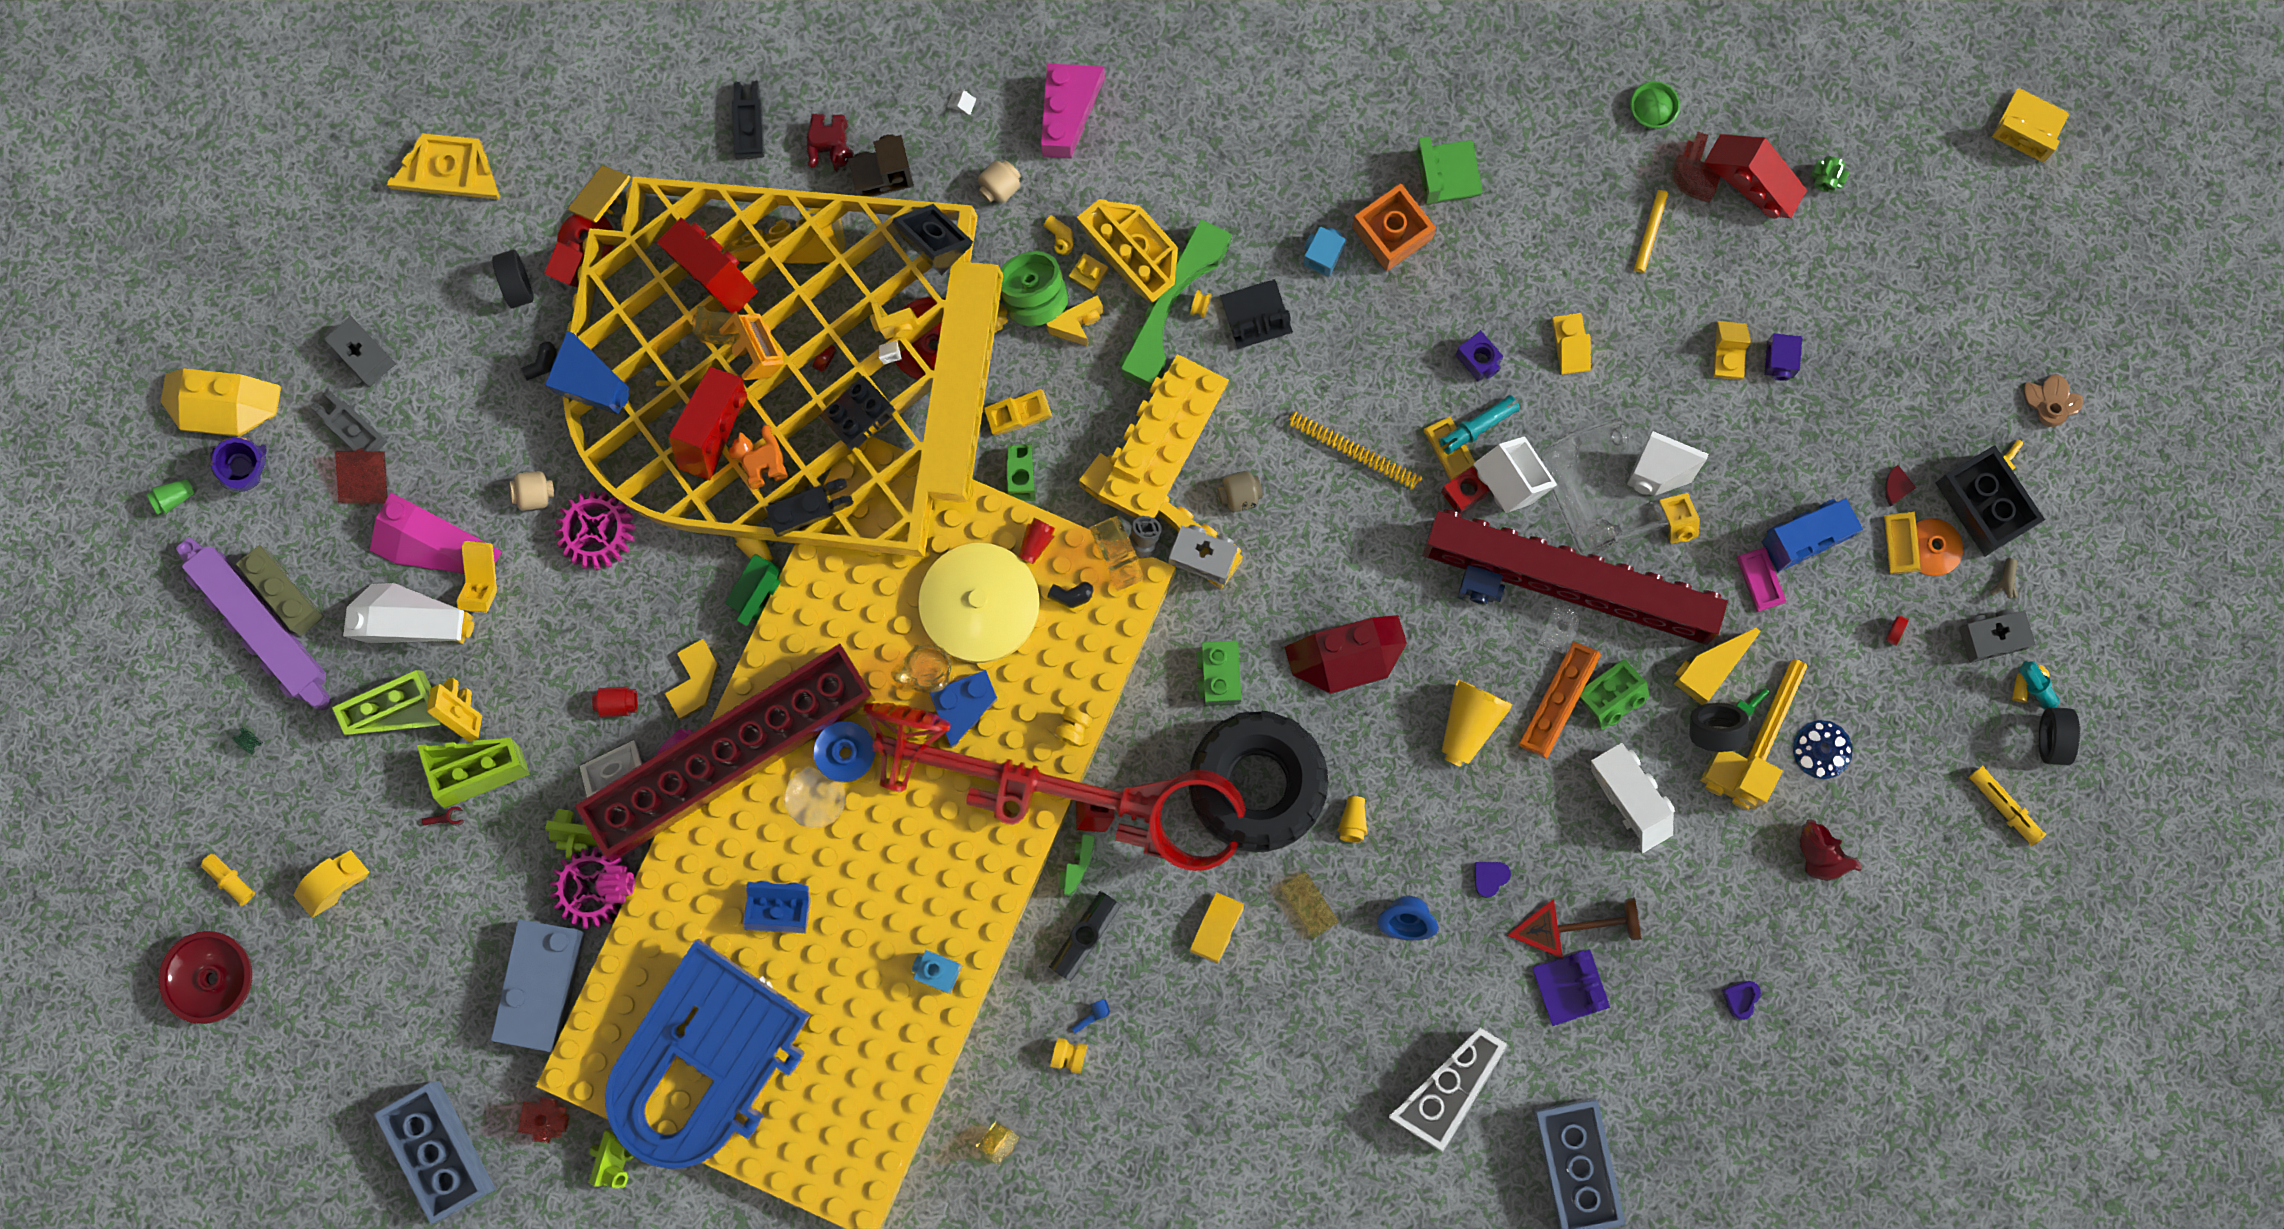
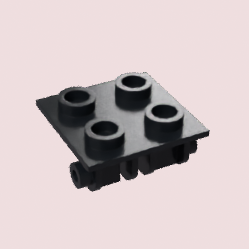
M1275 279L1220 295L1237 350L1293 333L1290 324L1291 317L1289 311L1284 307Z
M863 375L819 416L850 450H853L855 447L858 449L868 439L864 434L865 432L871 437L873 436L869 430L872 425L878 431L880 428L876 425V422L882 426L890 418H893L892 414L896 410Z

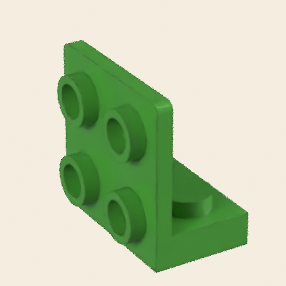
M1430 136L1418 139L1416 155L1426 204L1482 195L1483 190L1472 140L1432 146Z

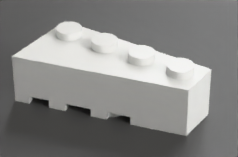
M1479 1028L1426 1082L1389 1116V1119L1443 1153L1506 1050L1507 1044L1484 1029Z

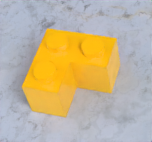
M1733 751L1714 752L1700 781L1706 784L1705 789L1718 796H1722L1724 793L1733 798L1732 803L1748 811L1750 808L1754 810L1767 803L1783 770L1757 756L1748 760Z

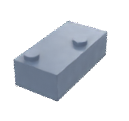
M518 919L491 1041L547 1052L553 1051L566 1024L585 932Z
M440 1081L428 1083L374 1114L431 1225L448 1218L496 1190Z
M1589 1098L1534 1109L1559 1229H1608L1626 1225L1598 1099Z

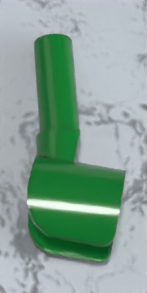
M1764 688L1749 704L1740 699L1736 706L1744 710L1749 717L1757 705L1770 692Z

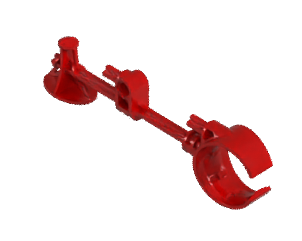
M869 703L864 705L863 710L876 732L872 747L873 752L880 753L881 779L879 785L885 790L890 789L894 792L905 791L916 762L997 781L1000 784L998 793L970 787L966 805L994 811V818L1007 825L1017 824L1025 817L1030 809L1033 793L1039 791L1114 809L1117 811L1118 817L1121 818L1125 814L1131 816V820L1134 821L1137 818L1144 819V822L1149 824L1148 830L1119 823L1115 841L1143 847V854L1163 858L1181 869L1190 871L1212 869L1227 861L1236 851L1238 843L1232 841L1223 851L1211 856L1188 854L1177 848L1169 840L1161 823V810L1168 796L1180 787L1193 784L1207 785L1221 791L1233 803L1237 817L1242 818L1246 808L1239 791L1229 780L1217 773L1206 770H1192L1182 773L1173 779L1129 788L1125 787L1124 790L1118 792L1043 774L1036 765L1028 768L1025 763L1020 762L1019 765H1015L1010 759H1007L1004 763H997L930 747L929 745L950 730L951 724L947 720L931 712L926 713L920 708L915 707L912 709L908 705L899 704L896 706L894 703ZM876 720L896 733L897 738L884 736ZM886 721L898 724V729ZM914 727L926 729V731L910 732V729ZM935 733L923 744L908 741V737ZM887 755L894 758L890 778H886ZM903 759L911 760L903 782L899 781ZM1013 800L1017 802L1020 812H1010L1006 807V801Z

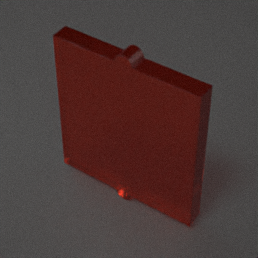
M362 448L356 451H336L338 503H359L361 506L366 505V503H385L388 498L385 451H364Z

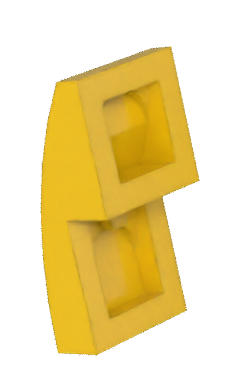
M1042 389L1035 390L1016 399L1009 397L984 408L994 436L1053 417Z

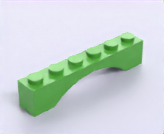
M1202 219L1197 227L1192 226L1185 239V242L1188 244L1184 252L1178 251L1175 285L1161 295L1157 302L1150 303L1145 314L1148 317L1145 325L1137 327L1132 341L1135 343L1131 351L1125 350L1120 359L1119 366L1122 367V377L1150 390L1155 378H1160L1166 367L1163 332L1170 309L1180 293L1191 282L1219 267L1231 245V233Z

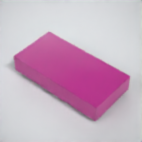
M1766 547L1736 557L1756 612L1786 603Z

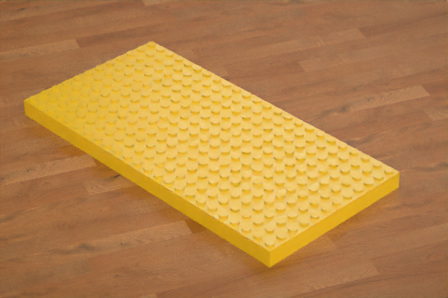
M873 436L859 446V449L878 473L907 452ZM852 451L831 467L823 486L837 479L844 478L846 480L847 488L829 495L834 500L842 496L851 495L873 477ZM920 462L888 485L909 514H912ZM972 479L968 503L933 499L924 557L795 543L778 578L781 582L775 593L770 595L710 722L840 643L875 698V701L872 703H894L896 706L899 704L908 705L912 709L915 707L920 708L926 713L931 712L937 716L939 715L929 692L986 670L997 696V701L989 710L983 713L980 720L973 728L971 727L957 746L951 747L946 733L929 746L997 763H1004L1007 759H1010L1015 765H1019L1020 762L1025 763L1028 768L1036 765L1043 774L1082 783L1174 579L1176 567L1152 556L1147 558L1136 557L1129 552L1127 545ZM883 490L847 517L860 537L872 539L879 537L903 518L902 514ZM1033 518L1054 527L1055 530L1052 535L1055 537L1034 564L1020 558L1034 576L1040 600L1038 619L1027 641L1009 656L988 663L964 662L949 656L939 649L930 639L922 624L918 602L923 579L935 561L948 551L971 543L994 544L1018 556L1027 524H1031ZM841 522L826 533L851 536ZM812 524L803 527L801 531H804L805 529H807V528H808L809 526H811ZM906 534L899 541L907 542L908 534ZM1081 582H1088L1094 588L1092 598L1087 603L1076 608H1068L1047 597L1053 584L1070 590ZM1065 707L1076 709L1093 718L1090 728L1085 729L1083 734L1084 741L1081 747L1071 745L1053 735L1056 727L1062 724V714ZM864 708L842 720L854 722L862 726L870 734L873 741L875 740L876 732L864 712ZM876 720L884 736L897 738L896 733ZM886 721L898 729V724ZM914 727L910 729V732L926 731V729ZM935 733L908 737V741L923 744ZM816 736L655 836L636 875L634 892L632 895L626 896L625 903H623L536 1087L608 1119L605 1094L612 1068L693 942L700 939L756 978L763 976L766 982L770 981L775 991L811 1014L792 1044L794 1047H798L805 1052L801 1061L789 1076L776 1068L751 1107L764 1115L752 1136L746 1139L735 1131L731 1139L721 1150L702 1163L843 1228L882 1229L1074 800L1036 791L1033 793L1031 806L1025 817L1017 824L1007 825L994 818V811L966 805L970 787L998 793L1000 784L997 781L916 762L905 791L894 792L890 789L885 790L879 785L881 779V755L875 752L873 764L866 774L851 782H837L826 777L815 763L813 751L818 737ZM843 748L840 751L841 758L846 759L851 755L849 748ZM887 755L886 778H890L894 760L893 756ZM903 759L899 781L903 782L911 760ZM1013 800L1006 801V807L1010 812H1020L1017 802ZM768 881L776 884L796 882L807 885L809 887L811 903L806 933L744 930L747 882ZM925 950H928L962 965L951 994L913 979L916 973L912 972V967L918 954L923 956ZM694 1006L686 1018V1022L679 1025L678 1031L681 1035H685L686 1026L689 1025L698 1011L696 1006ZM781 1047L775 1057L784 1062L789 1056ZM676 1056L645 1107V1117L649 1126L654 1131L665 1135L677 1133L684 1127L714 1081L705 1074L699 1073L695 1066L687 1065L686 1061ZM738 1112L734 1120L739 1121L743 1125L748 1119L741 1112Z

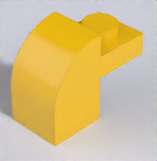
M349 850L334 860L328 858L316 866L302 879L293 896L313 918L334 906L342 892L364 880L368 876L369 871L357 856Z

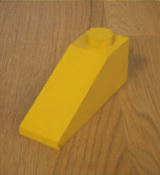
M1754 628L1696 656L1691 662L1685 659L1675 672V675L1679 678L1674 685L1701 705L1706 704L1761 631Z

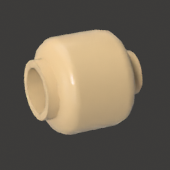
M993 161L978 176V183L981 186L978 192L989 203L993 200L1000 204L1005 203L1020 188L1019 178L1021 175L1008 161Z
M541 471L517 473L514 481H509L511 503L517 504L518 509L521 511L544 509L548 505V498H554L552 480H546L545 474Z

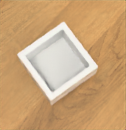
M1525 436L1497 445L1474 463L1478 470V477L1489 487L1494 495L1496 504L1505 513L1531 505L1557 486Z

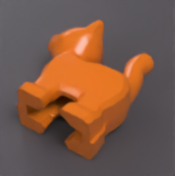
M764 425L761 431L766 444L754 450L751 440L742 432H739V437L733 441L732 447L728 450L732 459H737L741 462L748 476V485L753 490L765 485L763 480L765 472L768 473V478L774 477L775 481L788 477L786 468L783 465V454L776 438L771 433L769 425Z

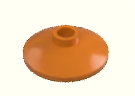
M1929 518L1917 522L1920 573L1928 576H1942L1954 570L1960 563L1963 555V542L1958 531L1951 524L1940 519ZM1933 540H1936L1940 543V550H1936L1933 548Z

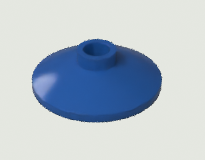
M840 721L833 723L823 729L815 741L813 751L815 763L818 769L831 780L837 782L857 780L866 774L873 764L875 757L872 747L873 739L866 729L854 722ZM843 748L851 750V755L846 759L840 757V751Z

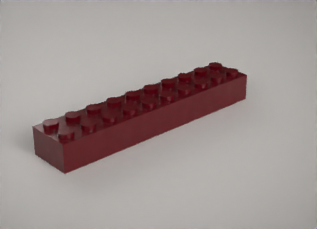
M1453 510L1437 511L1432 522L1422 557L1464 570L1468 565L1498 573L1503 575L1502 582L1704 645H1708L1719 635L1728 600L1722 599L1721 595L1717 592L1704 590L1702 593L1693 590L1692 586L1688 583L1675 581L1673 584L1664 581L1661 575L1652 572H1646L1644 575L1635 572L1634 568L1627 564L1617 563L1615 566L1606 563L1605 559L1598 555L1588 554L1586 557L1577 554L1576 550L1569 546L1559 545L1557 548L1548 545L1547 541L1540 537L1530 536L1528 539L1519 536L1518 532L1511 528L1502 527L1499 530L1490 527V524L1482 519L1473 518L1470 521L1461 518V514Z
M839 643L576 804L575 807L605 858L613 862L812 740L831 724L846 719L864 708L865 704L875 701V698Z

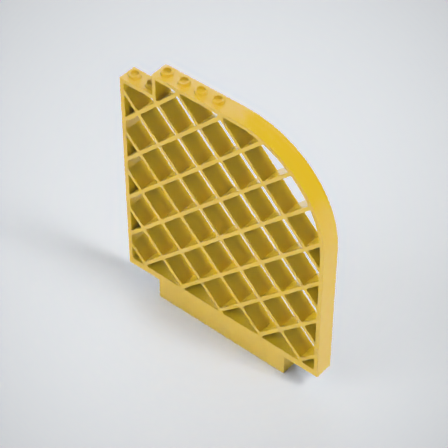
M633 176L631 186L627 188L626 192L627 210L621 219L623 231L589 228L588 238L584 239L583 253L585 254L583 265L578 269V292L573 296L572 305L574 313L572 321L568 324L567 331L574 333L591 350L626 323L643 347L612 371L625 383L654 361L671 383V386L638 411L635 410L628 400L624 409L630 417L590 448L584 436L580 417L593 408V406L563 397L565 418L571 438L589 471L603 487L623 504L641 516L674 529L703 534L924 557L933 499L969 502L1003 273L999 265L972 263V244L951 266L946 300H942L923 276L932 266L921 256L911 261L893 238L898 234V231L892 221L895 217L934 204L950 220L958 221L957 227L974 243L978 216L973 206ZM646 194H657L668 209L640 229ZM666 195L680 196L682 198L672 205ZM711 199L726 200L737 215L710 236L724 248L749 229L766 251V253L741 271L752 284H755L774 268L778 267L795 289L790 295L761 316L763 322L769 325L770 330H773L805 304L825 328L789 356L774 336L770 334L776 348L782 351L784 365L771 378L758 379L749 387L744 383L747 399L744 406L740 409L738 416L753 406L765 423L771 427V433L776 438L778 445H783L801 469V471L767 497L763 495L759 488L753 490L749 487L747 482L748 476L741 462L730 457L729 448L726 444L722 453L730 463L714 474L711 480L705 481L694 489L681 470L678 469L672 447L665 450L647 426L681 399L687 405L691 399L688 394L699 386L709 367L719 370L724 367L727 373L739 376L729 363L737 357L732 353V346L741 337L740 334H737L718 349L701 327L702 323L724 306L717 298L710 295L689 311L672 288L689 274L676 262L661 273L644 251L661 238L680 218L686 219ZM734 201L752 204L741 211ZM779 205L795 206L806 222L770 249L753 225ZM804 207L822 210L811 217ZM849 211L864 212L876 226V229L841 255L821 229L836 222ZM874 213L893 216L884 223H881ZM817 234L836 259L803 285L799 286L782 262L810 242ZM888 242L906 266L870 293L852 268ZM603 244L618 246L601 259ZM639 255L655 278L620 304L604 283V280ZM847 273L865 295V298L829 325L811 300ZM917 279L936 302V305L917 319L920 328L913 330L910 335L905 337L895 336L886 343L897 340L900 353L907 349L926 374L890 401L896 410L892 414V419L890 418L882 426L876 422V425L882 429L895 419L915 446L880 473L875 470L859 448L855 447L853 450H850L842 440L806 465L787 439L819 416L863 375L883 395L869 377L885 365L879 358V349L859 363L840 338L873 313L871 304L877 302L880 307ZM597 284L614 309L588 328ZM667 292L684 315L651 341H648L632 318ZM746 303L743 307L748 314H756L751 306ZM882 308L884 315L887 316L888 314ZM942 321L935 370H931L911 344ZM693 330H696L712 351V354L677 380L660 356ZM836 342L854 365V368L818 395L799 369ZM795 374L813 399L780 425L776 426L758 401L791 375ZM931 391L923 442H920L900 417V414ZM873 425L869 428L873 435L878 432ZM641 431L659 456L615 488L603 474L598 463ZM867 432L864 433L868 439L871 437ZM763 438L753 444L754 450L766 444ZM852 451L873 477L850 495L853 499V505L833 513L834 515L813 523L804 531L795 530L777 537L774 534L773 528L756 526L768 516L765 507L795 496L810 483L814 488L820 486L821 484L817 478ZM920 462L912 514H909L888 485ZM667 470L672 472L688 494L664 514L650 510L631 500L633 496ZM740 476L759 503L732 524L718 522L705 502ZM883 490L902 514L903 518L876 539L862 538L848 521L847 517ZM827 496L830 503L832 501V498L830 496ZM698 508L707 521L685 518ZM841 522L851 536L826 533ZM906 534H908L907 542L899 541Z

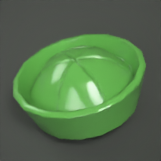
M1650 81L1641 84L1635 89L1631 96L1630 108L1634 119L1640 125L1648 129H1658L1668 126L1676 119L1680 112V100L1671 86L1663 82Z

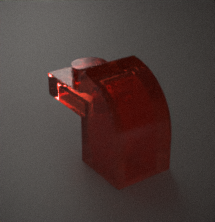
M1697 132L1693 141L1687 140L1683 155L1678 154L1673 163L1672 175L1675 184L1684 194L1710 203L1716 193L1720 175L1701 161L1709 135Z

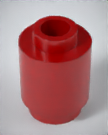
M628 686L598 688L597 694L592 695L593 711L598 712L600 718L630 716V713H637L636 689H629Z

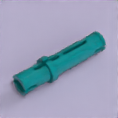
M1508 395L1505 399L1472 420L1461 422L1456 430L1439 439L1441 447L1452 442L1443 451L1448 455L1452 454L1453 451L1467 442L1473 443L1478 439V435L1512 414L1517 413L1520 410L1518 402L1509 408L1507 407L1516 400L1515 397Z

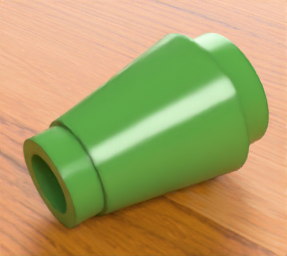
M186 478L182 481L153 487V491L146 495L158 515L163 512L165 514L169 513L190 498V496L194 495L195 492Z

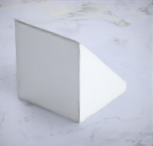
M964 90L953 91L947 107L970 115L976 98Z
M897 340L879 345V358L883 364L902 359Z

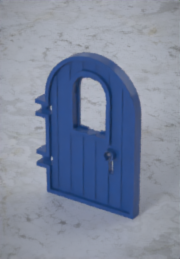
M700 939L695 940L611 1070L606 1086L605 1105L608 1120L615 1136L636 1158L650 1165L669 1169L685 1168L705 1161L721 1150L731 1139L735 1131L749 1139L764 1117L761 1112L751 1107L776 1068L789 1076L801 1061L805 1052L798 1047H794L792 1044L811 1014ZM694 1006H696L698 1011L689 1025L686 1026L685 1035H681L678 1031L679 1025L686 1022V1018ZM780 1047L789 1054L785 1062L775 1057ZM676 1056L686 1061L687 1065L695 1066L699 1073L705 1074L714 1081L684 1127L677 1133L665 1135L654 1131L649 1126L645 1117V1107L657 1085ZM738 1112L748 1117L744 1125L734 1120Z

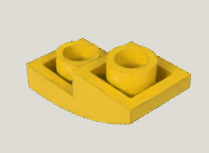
M1216 892L1198 929L1190 952L1218 964L1231 939V933L1244 910V903Z

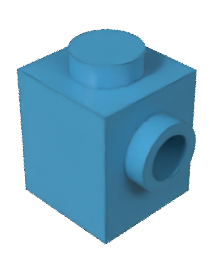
M1320 226L1316 235L1311 233L1306 241L1304 249L1307 250V253L1305 254L1303 265L1330 277L1345 247L1346 238L1342 237L1343 235L1333 228L1325 229Z
M925 950L923 956L918 954L913 964L912 972L916 973L913 979L951 994L962 965Z

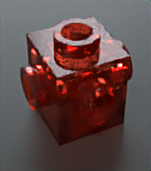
M540 1097L539 1103L523 1101L517 1132L533 1135L532 1141L551 1143V1138H561L562 1132L565 1133L568 1128L569 1114H566L567 1107L558 1106V1099Z

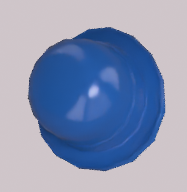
M1401 896L1395 899L1390 907L1379 915L1377 920V926L1380 931L1387 936L1402 940L1419 941L1429 939L1436 935L1439 929L1437 921L1430 914L1427 904L1415 896Z

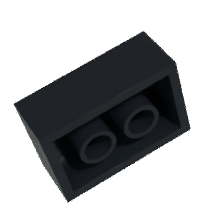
M1995 445L1945 474L1935 483L1984 557L2045 521V518Z

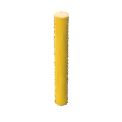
M1657 190L1634 266V271L1642 274L1645 273L1668 197V192L1664 190Z

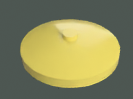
M989 543L966 544L943 554L926 573L921 584L918 601L922 624L933 643L949 656L969 663L997 661L1018 650L1034 630L1040 607L1038 587L1028 566L1011 551Z

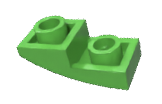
M1082 835V842L1076 841L1074 860H1080L1079 865L1067 863V870H1061L1059 889H1064V895L1067 897H1071L1088 870L1094 850L1095 836Z

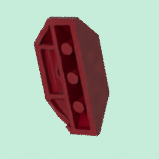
M1399 615L1372 617L1314 633L1284 648L1292 676L1328 694H1333L1387 679L1407 642Z

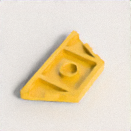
M422 133L414 144V149L401 162L403 164L394 178L390 177L387 182V186L395 190L500 200V194L482 142L476 138Z

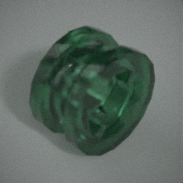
M242 726L239 729L240 734L233 735L232 739L241 748L253 755L255 753L254 748L261 746L263 742Z

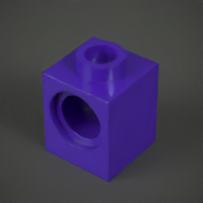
M1481 330L1458 347L1455 355L1477 381L1481 380L1484 376L1487 379L1493 377L1501 369L1499 364L1503 358V355ZM1477 353L1484 354L1488 358V362L1479 363L1474 359V355Z
M1773 333L1767 340L1764 375H1772V378L1778 381H1787L1790 378H1794L1800 371L1803 336Z

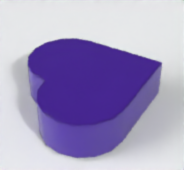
M1475 862V889L1482 897L1489 898L1494 896L1498 892L1499 886L1506 884L1511 877V871L1504 863Z
M1744 981L1721 990L1728 1009L1734 1018L1744 1020L1752 1016L1755 1009L1754 1003L1761 996V990L1755 982Z

